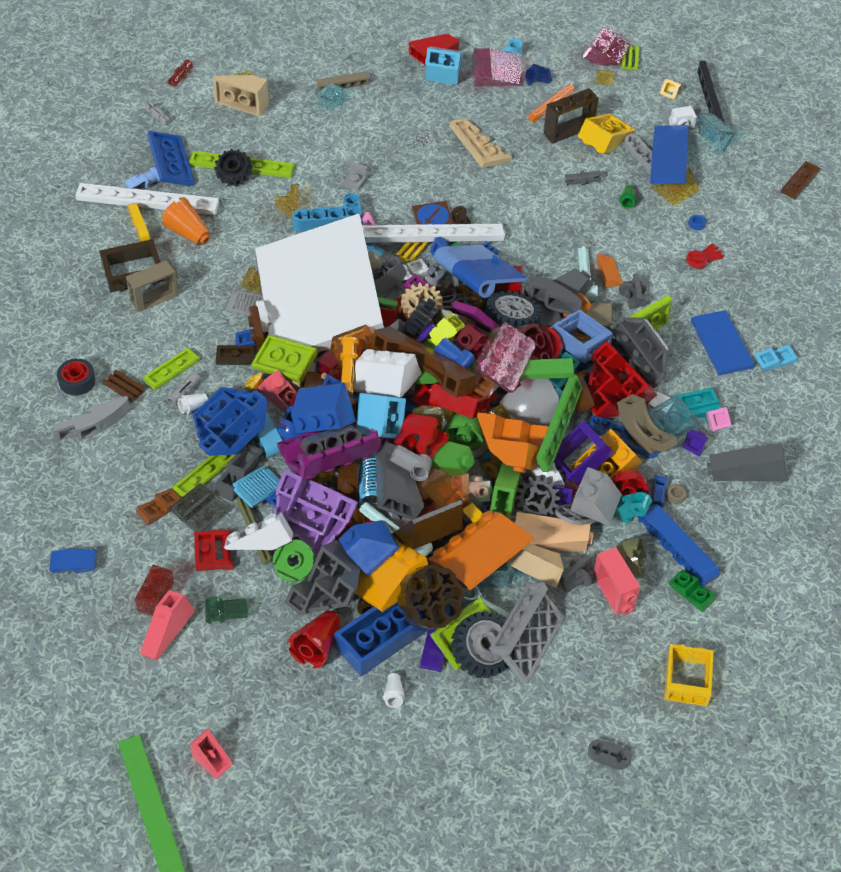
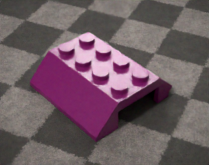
M356 421L351 423L350 425L356 427ZM372 428L369 429L370 435L361 437V440L355 439L342 444V447L338 445L324 450L323 453L318 452L309 456L301 449L302 440L324 431L307 432L277 443V447L289 470L305 479L315 477L316 473L332 471L338 465H349L355 459L371 457L372 453L378 452L381 439L378 431ZM354 431L347 435V440L354 437ZM335 437L330 438L327 445L334 444ZM311 444L308 447V451H313L316 448V444Z

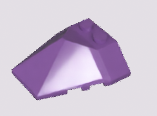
M284 470L276 488L277 500L274 514L276 515L280 512L283 514L293 531L292 540H301L308 544L317 558L321 547L333 542L351 521L358 502L311 479H305L298 474ZM276 549L270 550V552H271V554H272L273 556H274V553H275ZM297 555L295 558H290L292 565L299 563Z

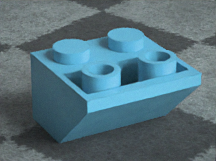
M432 46L428 47L425 64L426 80L458 85L463 52Z
M360 393L355 428L364 435H370L369 429L373 428L378 431L379 437L396 438L403 424L406 399Z

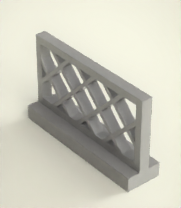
M544 583L527 584L489 648L494 655H500L518 679L525 684L529 682L564 620V616L546 594L548 588ZM541 601H543L544 611H540L539 604ZM540 613H544V626H540ZM550 613H552L556 618L552 625L550 621ZM534 615V627H530V619ZM545 628V638L541 641V629ZM533 629L535 633V642H531L530 630ZM524 631L525 643H520V637ZM531 645H535L536 654L534 658H532ZM521 646H525L526 659H521ZM513 649L515 650V660L510 657ZM522 662H526L525 673L522 672Z

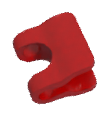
M410 414L404 420L394 445L402 446L406 440L404 448L411 452L416 448L418 455L425 454L432 459L438 449L446 444L449 435L446 432L438 431L437 425L439 422L437 418Z

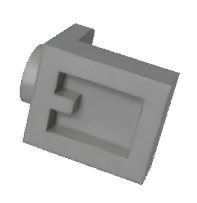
M352 162L350 164V172L343 181V186L359 191L367 179V167Z

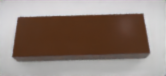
M805 161L784 185L781 193L796 200L820 172L821 168Z

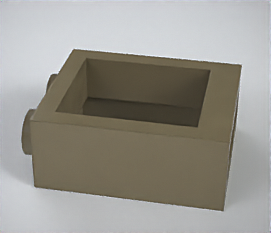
M167 260L126 276L130 302L137 312L178 296L179 284L176 280L178 274L175 267L171 266ZM165 278V285L142 294V287Z

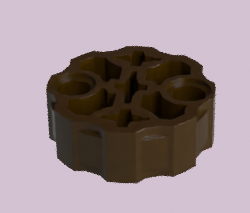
M467 285L455 286L440 292L443 310H450L452 313L461 315L451 307L454 301L477 307L485 313L488 297H481Z
M435 564L419 567L411 574L406 575L400 583L401 591L397 597L398 606L406 615V621L414 627L419 626L427 630L444 628L452 620H457L460 616L462 600L465 598L464 589L457 581L456 574L449 568L437 567ZM413 579L417 582L416 590L412 587ZM446 605H448L450 608L449 615H447L445 612Z

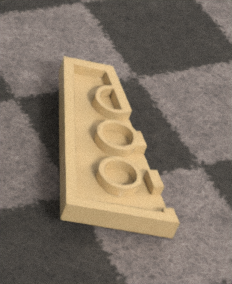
M467 119L450 121L449 127L481 168L512 161L510 154H504L499 145H493L490 142L491 139L479 133L480 130Z

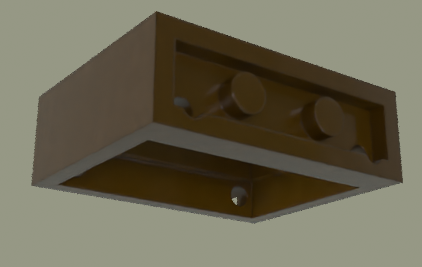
M588 88L547 104L543 134L552 144L579 134L585 119L595 117L597 114L599 100L597 95ZM583 107L581 116L558 124V117L560 115Z
M153 239L99 250L110 293L122 292L128 289L126 276L138 271L112 276L109 265L152 257L154 265L161 263ZM161 279V280H159V281H156V282H154V283H152V284H156L157 282H162V281H164V279Z

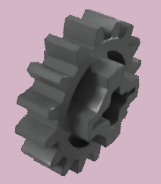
M537 476L536 481L529 477L530 483L523 481L524 488L517 489L521 496H516V499L521 500L517 507L523 506L524 508L522 513L528 512L529 514L547 517L548 512L552 515L555 514L553 507L557 508L559 505L556 504V500L561 499V497L556 496V493L560 490L553 489L555 482L548 484V478L546 477L541 481L540 476ZM537 484L544 485V486H546L549 490H547V491L540 490V489H539V486H538ZM530 488V496L525 499L526 491ZM536 492L539 495L547 494V496L541 499L540 504L538 501L530 502V500L536 497ZM552 497L550 506L546 508L547 499ZM528 506H536L539 512L531 510Z

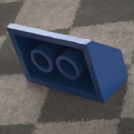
M345 382L298 389L291 413L296 434L341 429L356 421Z

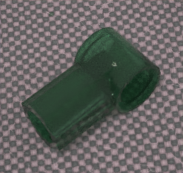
M212 596L205 600V621L208 624L217 621L223 623L225 619L248 618L247 598L224 600L221 597Z

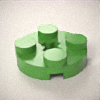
M294 539L276 549L273 556V565H275L276 573L282 579L289 582H302L309 576L316 559V554L308 544ZM297 555L299 563L295 564L294 567H292V562H290V558H295V556Z

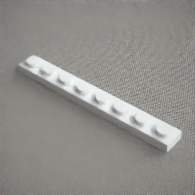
M85 183L79 184L76 193V200L124 206L137 203L138 207L165 210L173 201L177 203L181 201L180 197H185L189 200L197 214L215 216L219 205V198Z
M502 224L362 225L366 243L433 242L435 237H441L446 242L504 241L505 238Z

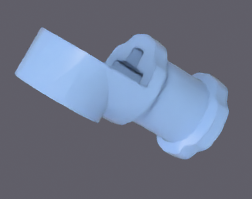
M152 167L149 172L136 175L124 183L127 188H133L141 184L147 189L149 185L156 181L160 182L157 169Z

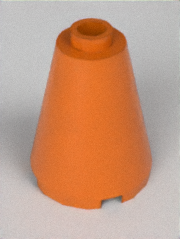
M180 197L181 201L177 203L173 201L162 214L164 220L161 221V224L197 245L206 244L210 239V231L189 200L185 197Z

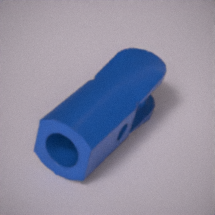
M655 473L651 493V506L654 504L659 505L661 508L664 506L667 475L662 477L657 476Z

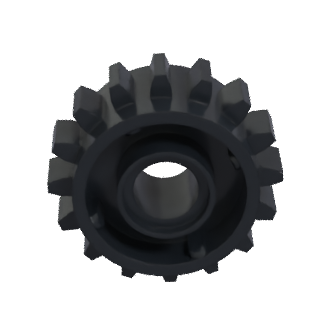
M230 149V151H224L222 155H218L219 159L215 161L216 167H214V170L222 184L226 182L227 186L234 184L237 187V184L243 185L245 180H249L248 176L252 175L251 169L253 165L250 163L251 159L247 157L246 152L241 153L240 149L237 151Z
M430 298L427 301L424 299L420 301L404 324V327L407 328L406 334L413 338L415 334L419 336L425 330L438 311L434 307L436 305L435 301Z

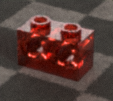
M152 565L135 597L138 612L153 616L158 603L174 585L172 570Z

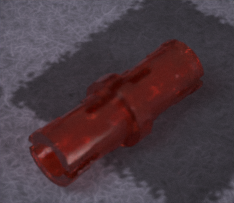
M187 59L184 60L181 66L174 70V74L167 81L168 84L176 87L183 78L185 79L187 73L193 67L192 62Z

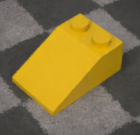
M609 113L586 118L578 137L582 139L583 143L596 148L597 152L605 154L614 150L625 140L627 135L633 134L636 130Z

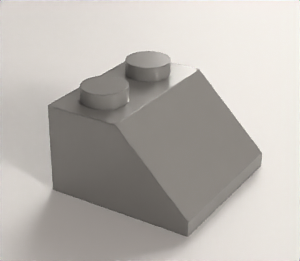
M587 467L576 492L571 511L609 526L622 494L607 474Z

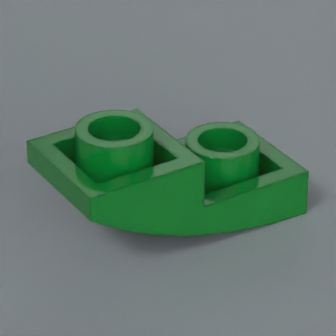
M683 569L669 581V585L702 612L716 600L715 593L699 585V579Z

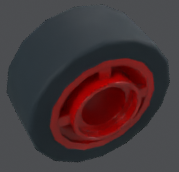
M70 359L62 363L57 369L60 389L66 394L82 395L90 391L95 385L94 369L87 360Z

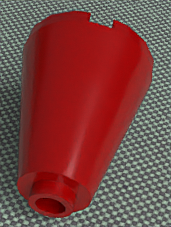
M327 610L294 632L288 639V643L290 642L289 652L294 659L305 665L306 661L314 665L312 667L314 669L322 667L327 661L334 644V633L340 629L342 624L339 615L334 611Z

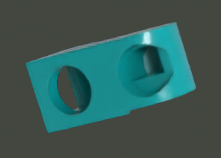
M643 492L621 496L614 514L622 522L629 523L632 517L646 515L652 499Z

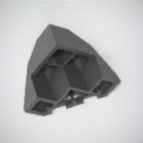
M337 540L325 544L321 547L307 580L291 586L284 603L299 615L336 607H346L350 604L357 589L360 567L346 553L342 544Z

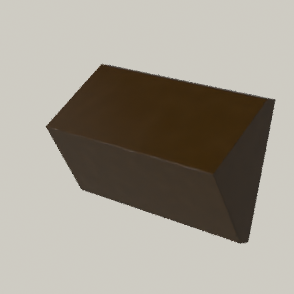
M459 500L415 518L393 532V535L396 539L414 550L461 530L463 503Z

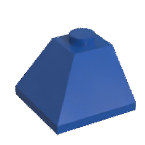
M382 520L353 525L339 538L346 553L368 576L400 548Z

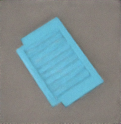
M261 466L234 482V491L253 508L265 501L268 495L276 490L280 479L269 468L265 470Z

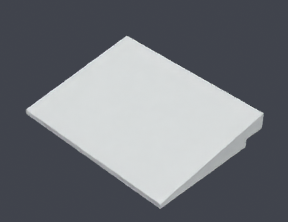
M360 214L255 248L266 311L270 312L272 323L268 324L269 335L317 348L318 352L343 347L341 340L344 337H355L359 340V343L366 342V336L373 335L374 330L384 328Z

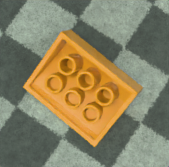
M396 539L395 541L400 548L370 576L366 575L360 568L358 585L355 591L356 595L381 612L398 602L397 597L400 595V583L403 578L415 571L416 568L428 565L425 556ZM413 579L412 587L416 589L417 582Z

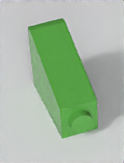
M447 441L431 459L432 465L428 478L464 475L475 464L470 447Z
M504 463L501 465L494 485L490 510L499 512L510 519L521 473L514 472L513 467L507 466Z

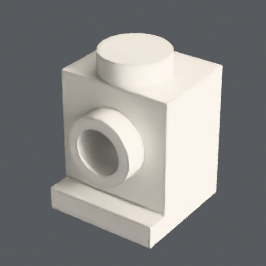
M691 106L674 108L669 117V124L689 125L693 129L695 128L697 116Z

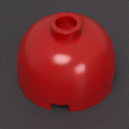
M625 468L619 470L611 478L622 496L637 492L649 495V485L645 476L635 469Z

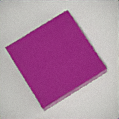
M454 301L451 306L459 314L476 320L475 326L491 332L492 329L500 327L477 307Z

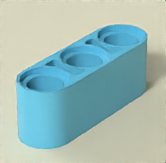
M266 411L265 427L256 437L259 441L260 449H263L266 454L265 458L280 454L277 443L281 442L282 438Z

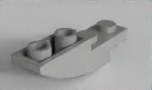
M124 396L89 407L90 414L81 415L77 418L52 425L57 442L77 436L78 441H82L108 429L130 410L128 397Z

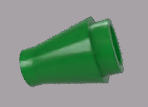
M626 185L619 198L621 206L626 209L632 208L637 202L632 185Z

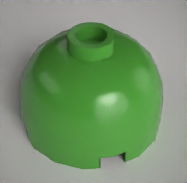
M457 413L451 417L446 425L445 432L449 435V442L469 446L470 450L481 447L485 436L478 417L471 419Z

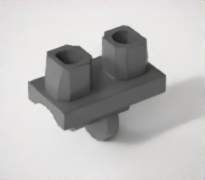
M634 273L633 279L630 282L624 281L619 286L620 295L628 298L629 309H635L637 305L645 307L648 304L649 296L644 294L647 290V282L641 281L639 274Z
M589 555L583 558L575 556L571 559L570 568L568 570L564 568L559 581L567 593L581 584L586 587L592 584L591 576L594 574V569L591 565L592 557Z

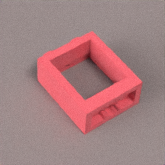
M616 547L598 553L593 572L594 579L616 615L621 613L624 615L630 614L636 607L640 585Z

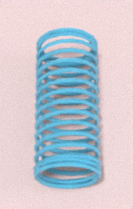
M377 452L372 453L371 457H376ZM360 458V507L366 502L365 500L377 501L365 498H377V490H369L377 489V487H370L377 486V483L371 484V482H376V480H370L376 479V477H369L376 476V474H369L376 473V468H367L376 465L365 466L369 463H376H365L369 460H376V458L367 460Z

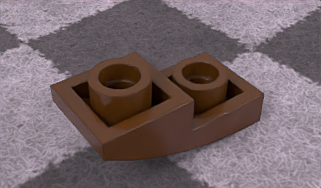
M584 377L579 378L583 389L575 406L577 413L588 411L591 407L595 406Z

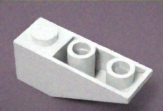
M281 512L276 515L270 514L264 518V521L258 524L252 523L239 533L237 531L231 533L226 539L224 548L226 550H274L291 542L293 531Z

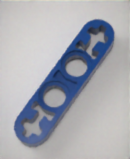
M595 415L590 419L589 426L597 435L602 437L610 429L618 431L620 439L633 452L649 459L658 456V450L650 454L638 444H630L628 440L633 438L626 427L605 417L597 418Z

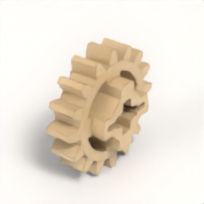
M419 283L418 287L412 284L411 290L406 288L405 294H402L401 307H403V312L408 313L409 318L422 299L427 301L429 298L436 302L434 307L441 310L442 297L440 296V291H436L435 286L429 288V283H426L425 286Z

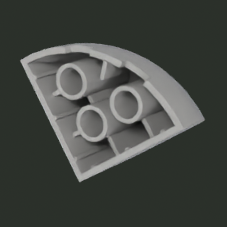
M526 379L520 382L521 386L513 393L509 391L499 402L501 406L498 411L492 413L505 419L523 420L531 425L549 426L559 403V397L549 379Z

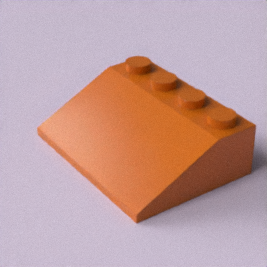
M490 510L483 513L481 518L475 523L466 526L465 531L452 537L444 547L435 550L428 560L431 565L435 564L437 567L452 570L456 574L459 584L463 588L471 590L534 539L503 514Z

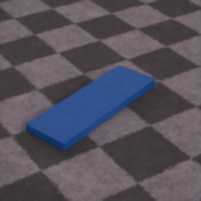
M689 125L654 127L650 184L686 183Z

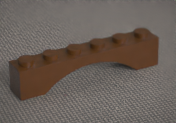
M391 326L374 330L371 349L415 354L419 367L430 373L439 382L442 390L456 398L473 393L476 374Z

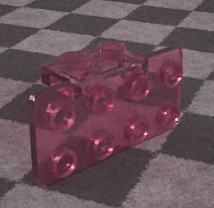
M504 322L493 340H487L482 348L484 353L481 352L475 362L478 364L474 371L482 374L505 391L512 393L536 344L529 337Z

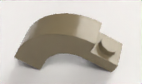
M631 394L617 402L621 419L627 431L645 451L650 454L657 450L666 452L678 444L676 436L661 431L652 422L644 398Z

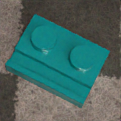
M712 387L679 394L675 398L681 413L685 416V421L707 417L706 412L722 408Z

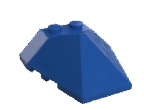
M220 387L193 413L194 424L198 430L196 434L200 439L199 447L208 456L236 455L239 451H242L246 444L252 438L258 436L265 427L267 398L254 390L251 393L245 389L237 391L235 388Z

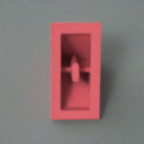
M205 729L190 743L192 758L216 779L233 765L209 729Z

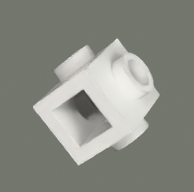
M481 475L470 476L469 494L460 495V500L464 502L468 500L475 505H481L485 501H490L492 493L490 481L483 479Z

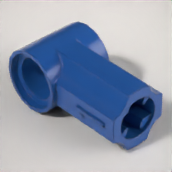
M446 337L434 349L435 352L467 370L475 363V357L471 352L460 350Z

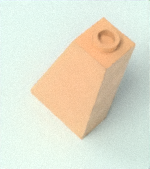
M517 512L515 524L534 539L529 544L556 553L586 551L587 545H592L593 532H590L591 524L575 525L559 518Z

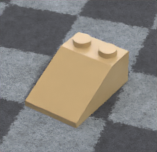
M254 75L213 76L215 103L257 116H261L269 105L267 79Z

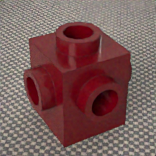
M468 323L459 330L454 343L459 346L460 350H468L475 356L483 350L484 343L489 337L475 325Z

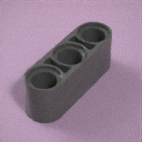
M397 256L389 257L372 271L377 297H382L407 274V270Z
M349 424L341 429L327 430L304 438L301 442V449L307 456L318 452L323 453L324 450L338 445L342 447V444L355 439L361 440L362 434L353 425ZM354 431V437L347 440V435ZM335 437L334 444L327 445L328 440ZM315 443L316 448L313 451H308V447Z

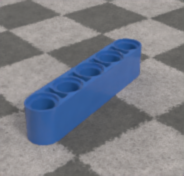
M652 505L645 516H638V521L646 526L645 529L660 541V545L666 551L669 550L672 557L678 564L683 565L687 569L686 572L699 579L701 586H705L719 577L720 572L717 565L659 505Z

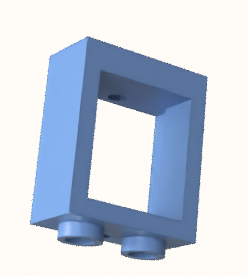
M580 309L573 314H569L561 321H557L552 329L560 334L564 343V349L583 363L591 360L593 353L606 341L611 344L613 336L611 331ZM578 328L592 339L583 344L569 333Z

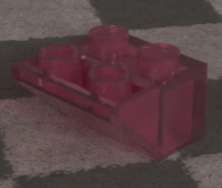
M603 26L592 40L583 57L599 66L618 65L629 44Z

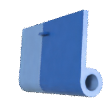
M483 245L440 247L434 254L435 262L483 298L489 297L493 293L495 283L527 281L525 275Z

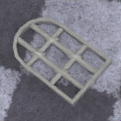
M572 504L558 506L555 511L556 516L571 524L584 525L598 522L593 519L583 520L581 518L587 517L575 515V512L568 510L572 507ZM565 514H569V515H571L572 517H566V516H564V515H565Z

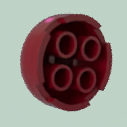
M532 323L515 328L504 342L503 351L517 360L555 359L552 340L547 332L544 333L539 328L540 325Z

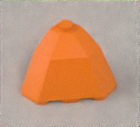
M478 412L477 417L487 445L496 457L507 466L513 467V471L518 473H525V470L533 471L539 466L536 457L549 426L531 425L523 420L505 419L496 414Z

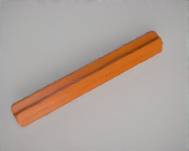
M568 84L532 111L528 115V120L536 122L546 114L547 104L571 95L575 89L574 85Z

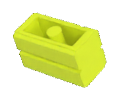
M451 313L444 317L429 333L431 341L436 346L445 337L453 341L459 330L465 327V324L455 314Z

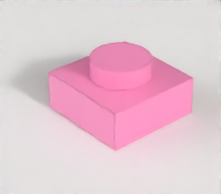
M727 407L706 412L712 431L732 426Z

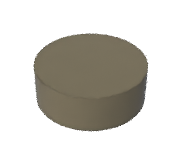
M671 485L666 492L667 499L674 504L683 503L687 496L685 488L680 485Z

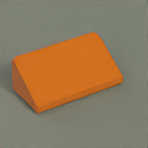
M597 254L596 263L605 288L623 284L614 258Z

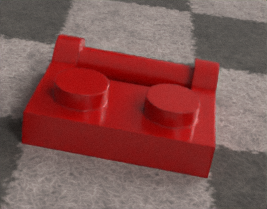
M230 530L194 532L196 571L234 569V562L231 560V550L224 548L227 537L232 533ZM216 540L222 541L223 559L217 560Z

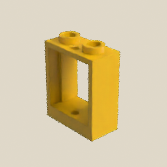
M670 644L666 662L664 700L708 706L712 690L714 651L703 647L693 648L682 644ZM673 660L704 664L703 687L672 683Z

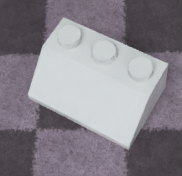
M366 349L356 361L353 392L401 398L422 374L415 354Z

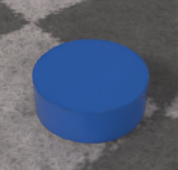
M693 215L689 218L688 225L693 230H703L706 227L707 221L701 215Z

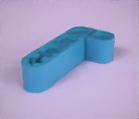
M354 193L346 194L344 196V206L294 211L292 213L293 230L296 232H306L356 214H360L361 218L359 196Z

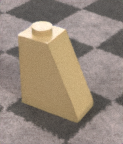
M528 544L506 562L508 565L555 588L564 570L559 553L532 544Z

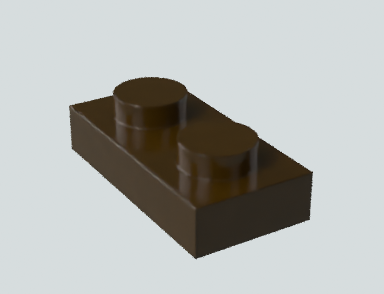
M217 345L216 365H251L255 359V346Z

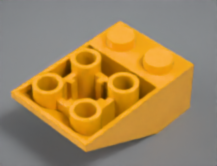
M612 429L601 437L614 453L596 469L597 471L607 474L611 479L619 470L625 468L636 469L642 463L639 457ZM595 444L591 446L569 468L573 471L598 447Z

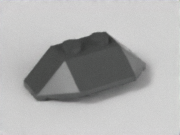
M618 318L609 330L653 389L656 388L666 378L669 357L668 346L647 319Z

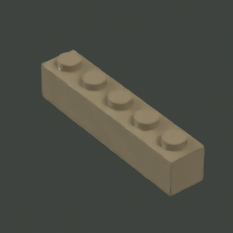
M364 71L316 80L319 93L368 85L369 76Z

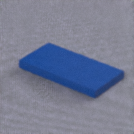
M149 130L147 137L159 180L185 186L194 185V178L181 136Z
M726 310L691 317L690 321L718 376L754 368L755 364Z

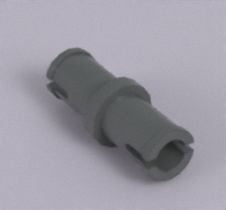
M600 170L565 174L566 186L580 183L585 185L588 182L601 181V177H599L601 173Z

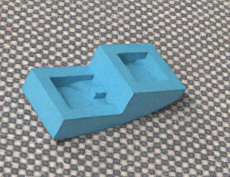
M789 345L774 351L771 347L754 354L762 370H771L798 362L797 356Z

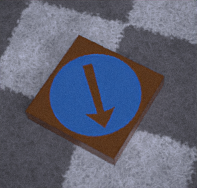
M446 201L412 206V212L417 225L454 224Z

